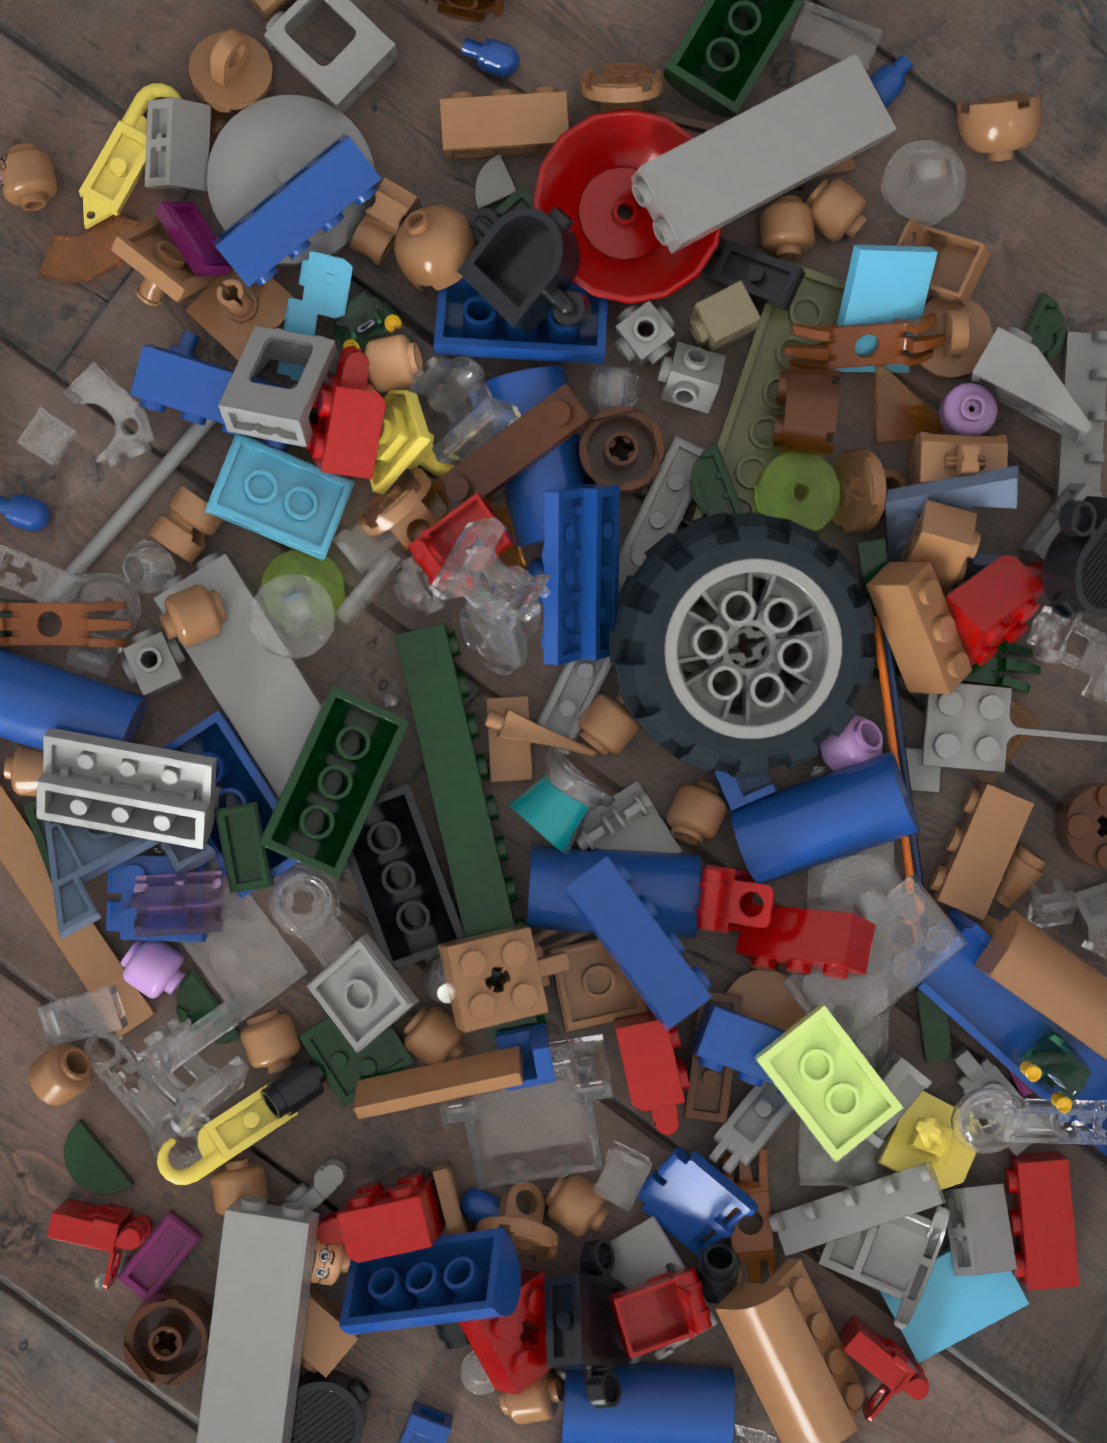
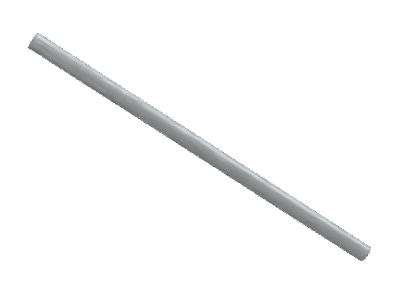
M261 357L253 376L257 377L271 359ZM207 419L205 425L193 423L36 603H59L216 424L215 421ZM46 612L42 617L46 618L50 612Z

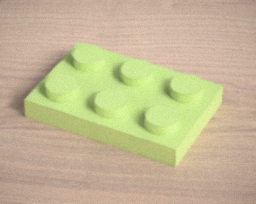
M822 1003L754 1056L755 1060L835 1162L903 1109V1106Z

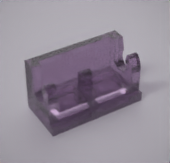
M222 871L136 876L131 904L132 908L137 909L134 922L135 937L223 931L227 902Z

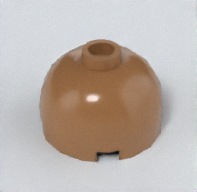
M1028 93L980 97L981 104L969 105V99L957 102V122L963 141L974 152L988 153V161L1014 159V151L1027 147L1038 134L1042 120V95L1036 93L1029 98L1030 102H1028Z
M435 204L415 210L407 216L396 233L394 240L396 262L403 275L417 290L424 291L422 286H432L435 291H438L458 282L463 277L457 270L479 243L474 239V234L468 224L469 221L454 208Z

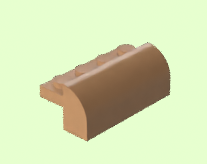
M1014 909L1008 917L1004 916L1001 922L987 914L985 920H982L979 926L992 937V940L973 966L1107 1060V977Z
M788 1259L764 1284L740 1282L715 1307V1310L781 1442L841 1443L849 1438L858 1429L853 1418L869 1401V1398L847 1353L843 1350L841 1341L801 1259Z

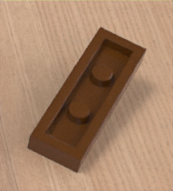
M708 991L712 996L708 1002L741 1014L743 996ZM707 1002L697 1008L693 1039ZM691 1051L688 1073L690 1089H686L683 1116L690 1119L726 1123L733 1069L724 1066L722 1072H718L698 1064L700 1056L695 1055Z

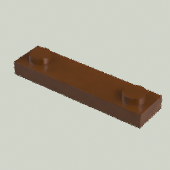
M565 383L432 484L450 512L476 493L483 494L487 500L594 419L572 386Z

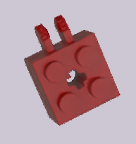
M352 345L346 348L343 347L342 351L340 350L341 353L338 355L340 359L337 360L335 373L328 372L313 404V407L316 408L313 424H310L313 436L308 447L304 448L309 449L308 454L321 472L372 479L386 403L381 395L367 382L369 373L367 368L370 366L368 364L370 362L367 359L368 356L364 355L362 350Z
M1002 555L946 596V603L971 666L975 663L979 666L984 665L997 653V647L1006 640L1011 644L1026 632L1029 627L1026 621L1040 607L1037 600L1042 595L1044 589L1042 563L1039 561L1038 563L1033 562V564L1025 567L1015 556Z
M648 1009L644 1013L614 1020L632 1105L642 1112L651 1110L653 1122H655L654 1126L657 1127L656 1131H659L660 1135L670 1136L675 1131H678V1126H680L678 1123L680 1120L677 1118L679 1115L676 1104L685 1103L682 1090L690 1089V1084L682 1057L675 1058L673 1048L681 1047L677 1026L675 1025L666 1031L653 1012Z
M412 1173L398 1178V1184L383 1187L382 1182L377 1181L359 1186L357 1188L358 1192L348 1198V1202L341 1210H337L335 1213L333 1211L330 1214L328 1213L318 1224V1240L321 1244L324 1243L325 1246L332 1243H344L347 1257L357 1263L432 1247L446 1227L434 1176L423 1178L422 1173Z
M520 1271V1297L516 1309L511 1315L459 1322L495 1390L518 1395L552 1369L547 1367L544 1278L547 1277L543 1271Z

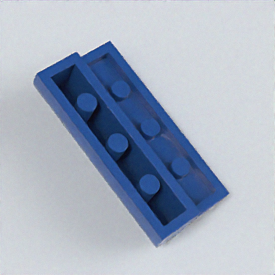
M620 485L554 486V490L544 491V503L542 505L544 545L541 557L544 564V588L541 594V601L544 607V624L541 645L543 648V664L558 666L579 659L596 661L610 657L609 629L615 628L619 605L615 604L619 595Z

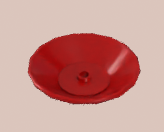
M631 108L592 114L562 133L539 166L532 202L533 208L548 214L554 206H557L574 220L575 223L571 229L579 243L580 263L573 283L592 296L626 304L667 298L699 276L719 245L722 227L671 254L667 245H662L657 239L652 226L654 221L646 206L642 207L634 197L631 177L641 165L695 138L667 117ZM626 207L629 209L631 218L627 220L620 218L617 212L618 208Z

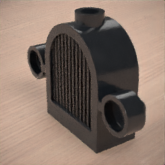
M554 206L548 214L535 208L521 207L511 210L504 215L490 208H480L471 215L468 224L474 234V239L479 243L457 272L513 327L532 333L552 307L555 319L559 323L572 328L584 325L591 314V304L588 298L581 293L567 290L578 272L580 263L579 243L571 229L575 222L567 213Z
M1086 496L1083 501L1069 500L1064 503L1059 513L1061 531L1052 541L1044 559V590L1050 601L1051 609L1061 617L1072 618L1075 613L1106 617L1107 498Z
M607 1239L591 1240L583 1245L580 1255V1273L544 1278L547 1367L584 1371L585 1394L589 1398L590 1403L598 1409L615 1407L619 1403L621 1384L618 1376L613 1372V1368L623 1367L633 1359L624 1353L608 1295L628 1288L622 1282L611 1279L608 1276L615 1265V1253Z
M334 1369L327 1377L323 1376L319 1371L316 1373L308 1372L301 1376L298 1382L291 1443H359L367 1418L366 1401L371 1398V1392L365 1382L359 1376L351 1378L347 1374Z

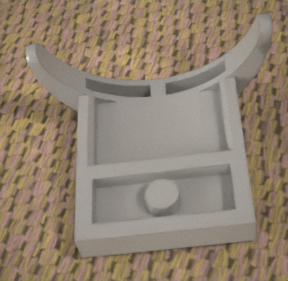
M849 1183L847 1189L853 1188V1187H856V1186ZM938 1205L933 1218L918 1212L828 1242L818 1264L902 1300L894 1320V1325L900 1329H905L917 1308L947 1230L950 1211Z

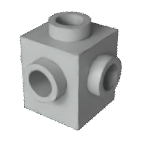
M647 301L641 307L634 303L616 318L619 324L615 327L614 336L617 340L614 341V345L627 362L633 360L639 368L649 361L652 365H655L673 350L670 344L673 343L675 336L672 328L676 325L672 317L662 306L655 308L650 301ZM643 323H647L653 334L649 337H643L638 333L637 328Z
M677 342L672 358L664 356L659 369L657 380L664 382L660 399L708 414L720 387L726 356Z
M152 628L131 637L133 644L123 648L127 658L122 661L124 671L132 684L138 682L143 696H153L189 680L182 663L187 660V656L177 637L168 639L165 632L156 633L155 629ZM156 654L158 660L156 665L153 666L152 658Z

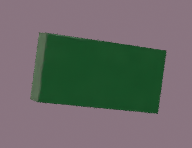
M260 801L215 809L230 894L275 885L269 850L258 844L265 830Z

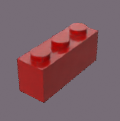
M745 904L744 914L749 917H756L762 912L763 905ZM773 906L772 919L769 926L759 928L741 925L735 953L750 959V966L759 970L774 972L776 965L786 966V971L795 974L811 975L812 969L822 970V974L828 977L848 979L849 973L866 975L876 924L855 913Z
M1059 1151L1026 1153L1017 1156L1009 1155L1010 1168H1004V1183L1007 1193H1012L1013 1210H1008L1011 1234L1012 1236L1016 1235L1017 1251L1014 1253L1017 1270H1012L1014 1277H1019V1280L1028 1290L1079 1286L1069 1159Z

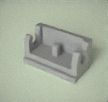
M174 97L148 101L144 187L175 192H186V190L208 191L207 166L209 161L211 105Z
M895 1051L891 1053L876 1073L903 1106V1109L866 1138L878 1149L883 1144L885 1136L920 1093L932 1084V1081Z
M1004 1184L942 1190L946 1201L944 1207L950 1211L947 1228L955 1276H973L1017 1270Z

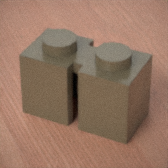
M739 281L696 303L689 320L691 326L687 330L695 347L718 353L753 335L761 317L742 281Z

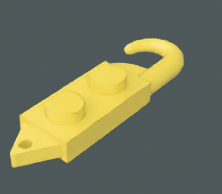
M152 83L144 86L135 95L122 120L118 121L79 190L80 197L83 198L84 226L86 229L111 215L118 217L145 170L147 118L144 115L148 109V101L160 97L182 99L172 86L164 83ZM91 214L95 215L93 219H89L88 216Z
M265 1085L201 1128L198 1133L197 1142L202 1158L189 1167L179 1170L171 1166L168 1155L171 1148L176 1144V1139L169 1138L162 1144L158 1152L157 1165L159 1171L167 1181L175 1185H189L197 1182L296 1117L298 1112L292 1116L286 1114L280 1119L276 1118L261 1096L260 1091L267 1087Z

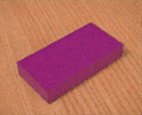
M161 201L154 212L194 275L227 276L232 266L212 243L216 236L194 202Z
M171 1209L116 1278L143 1300H146L154 1293L159 1292L199 1242L203 1234Z

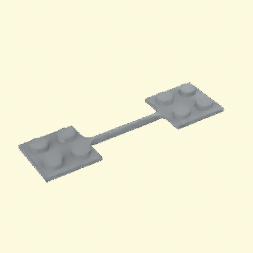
M960 683L951 694H927L921 765L1005 772L1007 743L1014 735L1107 742V736L1018 728L1010 720L1012 688Z

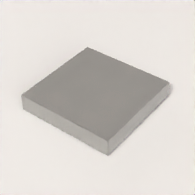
M369 934L360 937L307 985L308 989L357 1053L365 1049L419 1002Z

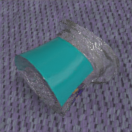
M551 747L545 755L548 765L544 770L545 774L523 794L507 805L524 818L552 845L568 855L578 832L591 810L595 811L598 805L609 807L615 802V798L590 782L556 748Z

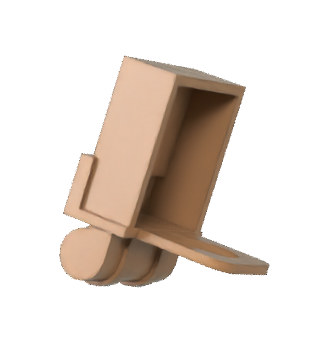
M914 218L908 220L896 245L932 247L938 253L927 298L932 296L963 307L967 306L991 255L985 243L930 227L927 223L922 227Z

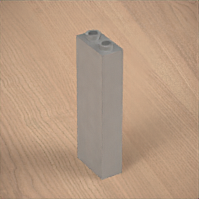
M856 53L641 165L631 177L633 182L632 191L637 202L642 207L646 206L654 221L652 226L657 239L662 245H667L671 254L881 143L897 128Z
M215 552L200 560L195 565L198 571L184 579L182 575H178L161 585L160 589L163 593L153 599L164 614L166 613L165 599L171 594L198 584L207 588L208 591L214 589L217 592L227 616V621L222 623L221 634L195 646L183 647L279 798L323 702L233 558L226 553L219 556Z
M242 1196L240 1200H236L225 1209L196 1443H291L320 1214L307 1211L308 1207L304 1204L283 1203L281 1207L266 1204V1200L262 1197Z

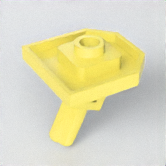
M390 389L383 398L386 405L373 477L370 479L373 492L382 495L386 493L405 469L411 470L420 465L440 478L460 463L433 445L435 436L428 431L417 394L408 390Z
M922 1091L892 1128L877 1163L897 1173L925 1162H932L941 1190L964 1182L980 1142L969 1114Z

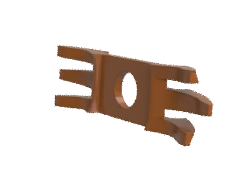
M936 313L917 319L896 318L895 322L845 326H837L834 323L824 326L792 324L793 334L826 342L813 345L785 346V354L813 359L790 360L789 367L825 370L887 364H903L909 367L932 358L934 353L932 348L945 342V334L930 336L905 335L906 332L916 335L937 324ZM867 334L876 336L877 347L871 354L866 356L856 354L855 344L860 337Z
M126 601L96 603L0 602V611H12V617L0 618V631H12V637H0V646L127 647V639L91 637V631L132 628V621L90 618V612L126 609ZM46 612L56 613L62 622L60 632L53 637L46 636L39 626L40 618Z
M762 1148L758 1153L757 1175L759 1181H753L750 1164L748 1166L741 1162L738 1164L740 1183H734L732 1172L728 1174L723 1170V1174L755 1200L758 1205L757 1212L762 1216V1225L758 1231L745 1233L739 1228L737 1223L734 1226L735 1232L730 1236L731 1248L735 1251L740 1261L737 1285L743 1282L742 1263H747L750 1283L761 1284V1261H766L769 1278L777 1271L773 1233L769 1223L771 1212L767 1148ZM728 1151L722 1157V1168L730 1158ZM736 1207L728 1214V1218L730 1219L739 1209Z

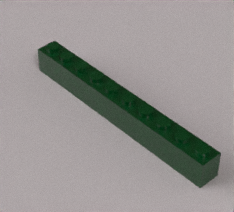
M439 624L395 635L396 644L466 937H471L508 927L525 926L522 917L515 919L511 902L518 901V895L513 876L505 878L501 861L509 860L504 836L496 837L492 820L499 819L494 794L486 796L482 781L483 779L490 778L484 753L476 755L473 739L480 737L475 713L467 714L463 698L471 695L465 672L457 673L454 661L455 656L461 655L456 631L448 632L445 624ZM492 968V975L489 978H485V983L496 987V980L501 978V973ZM545 1013L487 1027L491 1048L497 1047L495 1034L499 1031L540 1023L547 1024Z

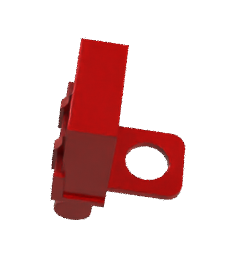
M476 493L429 529L422 530V535L410 543L408 549L414 556L413 560L415 563L421 566L430 579L429 583L431 586L435 587L441 596H444L456 588L458 584L464 585L484 570V566L512 547L516 542L483 494Z
M707 865L706 868H703L702 880L699 882V887H701L699 907L696 908L695 914L698 915L696 928L728 933L729 931L740 930L741 925L765 928L770 925L775 895L774 889L771 886L755 883L748 869L721 867L720 865ZM755 892L763 900V909L758 916L749 917L744 914L745 904H753Z
M67 1198L52 1212L47 1238L110 1253L103 1289L108 1290L116 1280L123 1249L132 1250L142 1245L152 1232L153 1221L146 1214L132 1217L133 1208L112 1203L100 1206Z
M695 1267L681 1269L675 1274L667 1271L647 1278L645 1283L608 1295L623 1350L629 1358L640 1356L687 1338L694 1339V1334L700 1335L702 1331L712 1327L709 1317L710 1309L705 1303L701 1289L703 1285L701 1279L697 1276Z
M853 1314L838 1333L843 1350L882 1381V1384L862 1409L865 1419L871 1422L894 1393L898 1395L901 1390L915 1400L924 1399L929 1391V1382L923 1368L912 1361L909 1353L890 1337L880 1336ZM884 1392V1395L879 1401V1403L875 1407H873L878 1397Z

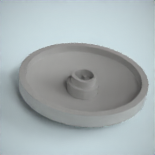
M301 95L268 97L239 111L219 133L213 144L207 166L209 200L223 230H227L343 134L350 136L374 168L370 149L359 129L335 107L318 99ZM375 194L358 206L355 202L351 203L341 212L344 215L341 222L327 232H324L322 229L318 230L308 238L311 245L302 254L294 259L286 256L277 265L301 267L302 259L308 260L310 251L331 256L342 252L350 245L357 227L365 217L367 208L373 205Z

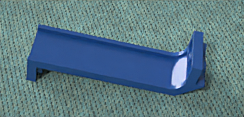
M952 908L897 971L928 996L1107 1157V1060L973 966L992 940V937L974 921ZM1031 1061L1034 1065L1038 1066L1041 1070L1039 1080L1031 1082L1020 1071L1021 1063ZM1048 1074L1054 1076L1066 1089L1056 1084ZM1054 1093H1063L1071 1099L1072 1108L1068 1113L1063 1114L1051 1103V1096Z

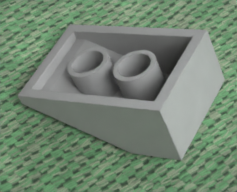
M998 327L972 372L971 383L983 385L992 392L996 401L1083 446L1090 433L1092 424L1038 347L1031 344L1033 338L1015 327H1009L1008 331Z

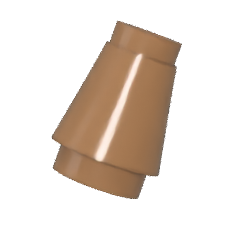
M1018 843L994 899L1010 908L1014 902L1045 874L1042 869L1047 861L1028 847Z

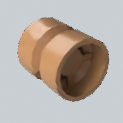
M180 485L168 502L169 514H160L147 534L181 558L194 564L206 547L204 537L206 535H214L224 520L204 512L207 502Z

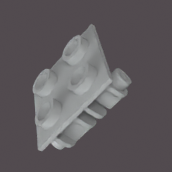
M638 781L586 813L580 824L584 820L585 822L575 838L582 851L591 848L592 851L596 848L671 853L682 852V849Z

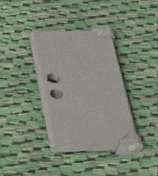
M654 1215L612 1240L610 1238L607 1239L615 1253V1265L608 1275L611 1279L622 1282L627 1288L645 1283L647 1278L671 1271L675 1274L677 1271L686 1268ZM709 1306V1317L713 1327L719 1323V1320ZM690 1338L656 1349L653 1354L658 1361L666 1358L678 1346L689 1341Z

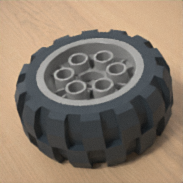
M722 512L692 520V525L674 534L667 533L644 553L647 558L633 576L627 575L615 604L619 605L615 628L609 629L610 662L615 666L619 682L616 688L629 714L637 720L651 739L669 751L678 760L705 772L715 770L726 772L732 777L765 776L770 768L781 765L792 769L818 755L819 749L817 745L831 733L837 737L842 734L858 713L856 709L852 708V705L860 687L870 688L877 656L869 653V634L874 633L877 628L870 598L862 596L856 584L858 573L839 549L831 548L818 538L817 532L789 519L753 512L736 514ZM752 577L766 579L758 605L755 604L752 598ZM740 595L744 602L743 610L737 617L729 618L726 613V604L731 597ZM700 596L716 614L709 621L690 611ZM782 602L786 610L785 617L780 623L772 625L768 618L769 610L775 603ZM801 619L803 632L788 634L787 631L794 627L795 623ZM707 629H712L716 634V641L712 644L710 650L701 652L698 647L699 635ZM738 635L750 639V642L744 645V653L731 649L739 643ZM796 643L800 649L799 657L794 663L786 665L783 661L784 649L788 645ZM766 647L765 654L762 656L760 653ZM703 659L707 666L685 678L681 663ZM753 660L757 662L753 666L745 667V663L752 662ZM781 669L792 675L785 686L781 678L777 676ZM727 670L731 677L729 686L723 691L715 692L712 686L714 676L719 671ZM764 677H770L772 681L771 692L764 698H757L755 695L756 683ZM743 689L742 709H730L733 698Z

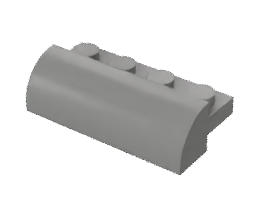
M49 728L44 734L43 774L37 780V819L203 849L210 837L216 817L215 809L218 808L220 787H216L217 758Z

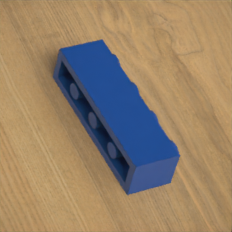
M343 134L215 238L212 243L248 287L255 282L258 286H261L278 272L275 265L286 256H289L291 259L298 257L311 245L308 238L320 229L327 232L341 222L344 218L341 212L353 202L358 206L373 196L377 191L374 185L382 178L350 136Z
M152 344L143 345L130 392L131 396L141 398L140 406L158 412H165L167 406L182 411L180 418L205 425L207 419L222 423L223 432L232 435L236 434L227 431L218 406L234 370ZM255 376L251 378V381L254 383L292 389ZM263 439L262 442L281 450H287L288 448L287 443Z
M606 856L565 886L563 892L665 1030L668 1031L712 998L707 991L712 985L697 965L691 969L683 959L681 954L685 952V948L671 930L664 933L655 919L659 917V914L645 895L638 898L630 888L629 884L633 882V879L622 863L617 861L613 864Z
M707 1001L690 1050L695 1055L700 1056L698 1064L718 1072H722L723 1067L727 1066L739 1071L738 1079L761 1087L763 1081L774 1083L755 1060L754 1056L786 1032V1030Z

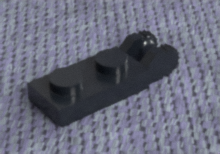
M727 240L726 243L719 241V245L713 255L719 257L715 267L706 264L698 277L711 281L713 284L723 288L742 281L750 298L788 312L806 273L800 266Z

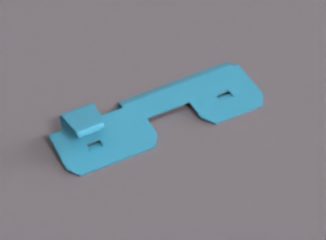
M310 251L309 259H302L299 284L304 286L303 299L288 298L284 330L314 336L318 314L331 318L345 316L353 266L343 258ZM279 361L277 374L291 376V380L299 382L306 366Z

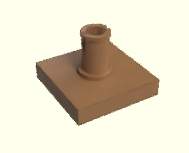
M158 217L117 236L110 249L144 276L136 290V295L143 303L156 307L158 304L160 305L165 293L176 302H180L209 286L217 277L194 275Z
M232 268L227 276H217L185 311L239 361L255 325L272 329H284L288 298L294 297L273 277L261 286H258L255 282L248 287Z

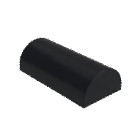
M411 783L378 794L347 862L378 947L396 970L440 954L438 944L467 937Z

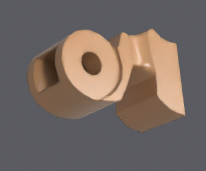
M384 177L375 193V202L371 207L367 208L365 217L352 237L350 250L363 254L373 260L375 265L381 266L391 251H394L395 236L404 217H407L410 213L421 207L422 204L419 198Z

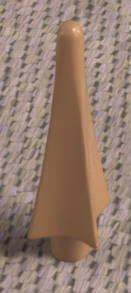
M506 708L505 714L490 709L487 713L484 726L499 730L497 734L499 738L553 746L590 757H595L597 754V750L594 747L560 735Z

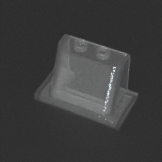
M603 1034L549 1043L556 1082L506 1091L504 1088L440 1102V1114L443 1125L465 1123L478 1190L604 1169L593 1107L594 1100L613 1097Z

